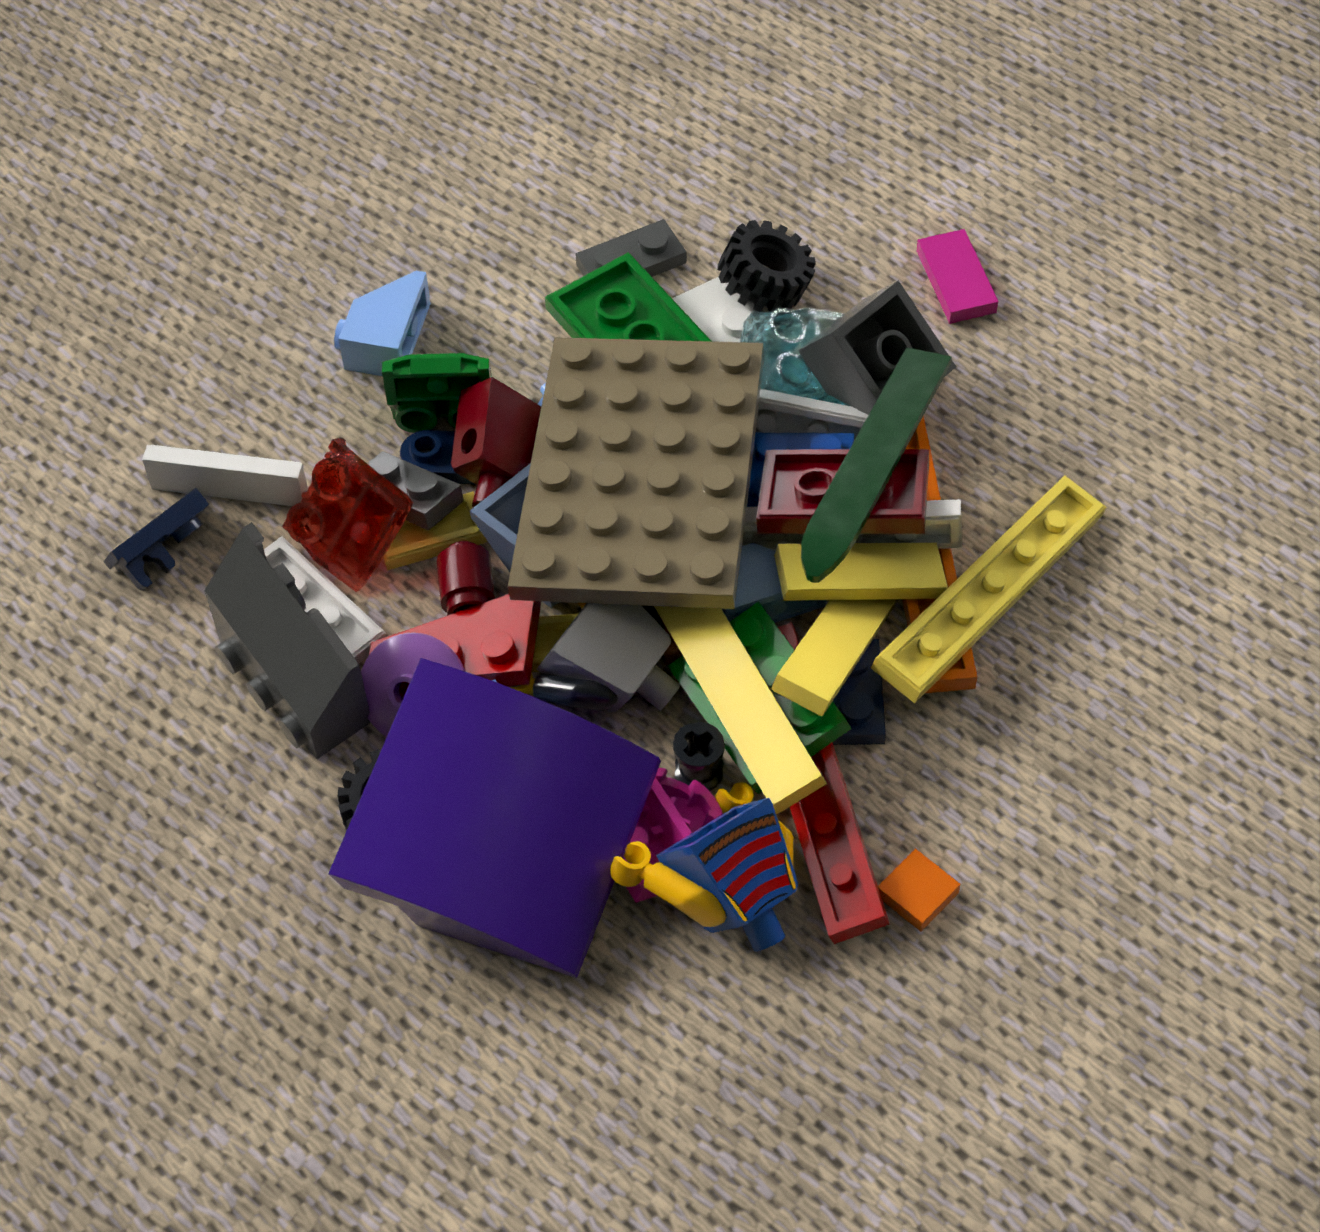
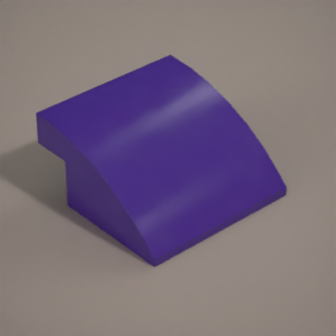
M420 658L328 874L344 889L398 906L417 926L578 978L615 882L610 873L613 858L619 856L624 859L625 849L631 841L661 760L658 756L617 734L536 697L483 677Z

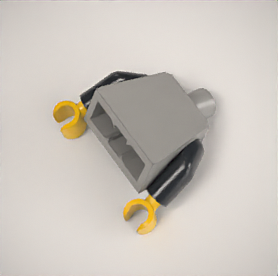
M578 603L582 610L536 670L542 674H539L535 679L531 672L529 685L510 687L550 704L599 711L607 710L616 713L635 692L661 711L677 692L680 684L656 666V663L672 641L670 635L664 630L662 620L654 606Z

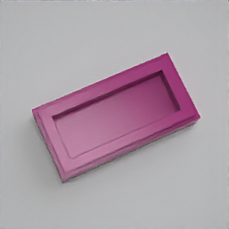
M965 229L917 240V254L949 324L997 313L999 301Z

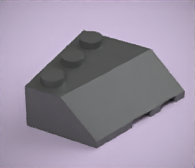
M251 522L242 528L204 590L220 640V644L215 647V650L230 673L236 674L241 671L249 680L246 683L247 688L259 707L264 711L272 707L281 717L278 720L279 726L290 743L296 748L304 744L316 759H319L371 723L368 719L370 710L360 665L318 609L312 608L305 612L306 604L295 585V578L283 562L274 568L271 567L266 559L262 544L264 537Z

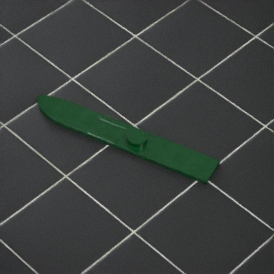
M906 347L807 525L801 542V562L808 581L819 583L845 559L855 544L952 363V356Z

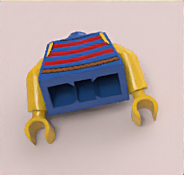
M739 782L733 785L729 793L723 788L719 789L716 793L715 799L723 814L657 854L659 862L654 865L649 863L651 858L649 848L644 843L636 841L629 843L625 849L624 858L628 862L619 856L613 858L610 874L616 883L626 887L636 886L644 880V888L685 913L710 933L742 927L754 952H758L777 944L786 937L772 907L797 891L798 880L794 871L793 834L790 829L777 819L770 798L751 802L754 797L751 786L747 783Z

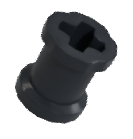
M693 722L679 729L673 741V751L676 758V780L690 785L693 780H697L709 791L721 783L723 780L724 763L722 757L725 743L723 735L718 728L709 723Z

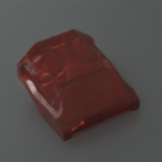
M340 437L332 439L328 446L330 451L324 455L325 459H322L315 465L312 471V483L308 490L302 493L301 497L303 498L301 502L290 508L282 527L288 531L296 542L300 543L317 564L357 592L367 583L381 563L402 528L414 502L404 491L384 478L347 447L346 440Z

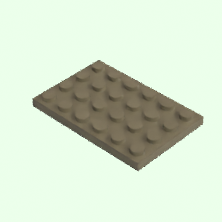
M554 338L508 581L510 600L735 609L764 365L763 343Z

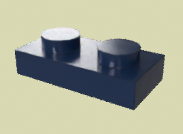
M879 639L872 640L833 699L834 704L851 726L849 731L832 742L833 745L885 744L886 728L882 677L871 669L875 658L880 654Z

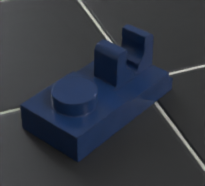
M197 488L193 489L112 550L103 562L110 570L115 567L119 573L123 571L137 589L146 590L151 586L152 581L144 572L143 559H146L147 562L157 563L162 571L168 573L175 566V560L162 544L171 537L179 544L203 525L198 516L209 506V503Z

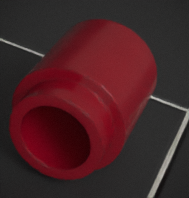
M459 541L440 552L436 560L440 603L447 616L495 599L491 557L487 549L470 541Z

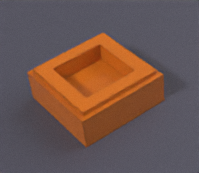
M915 848L878 885L882 901L922 932L959 894L961 884Z

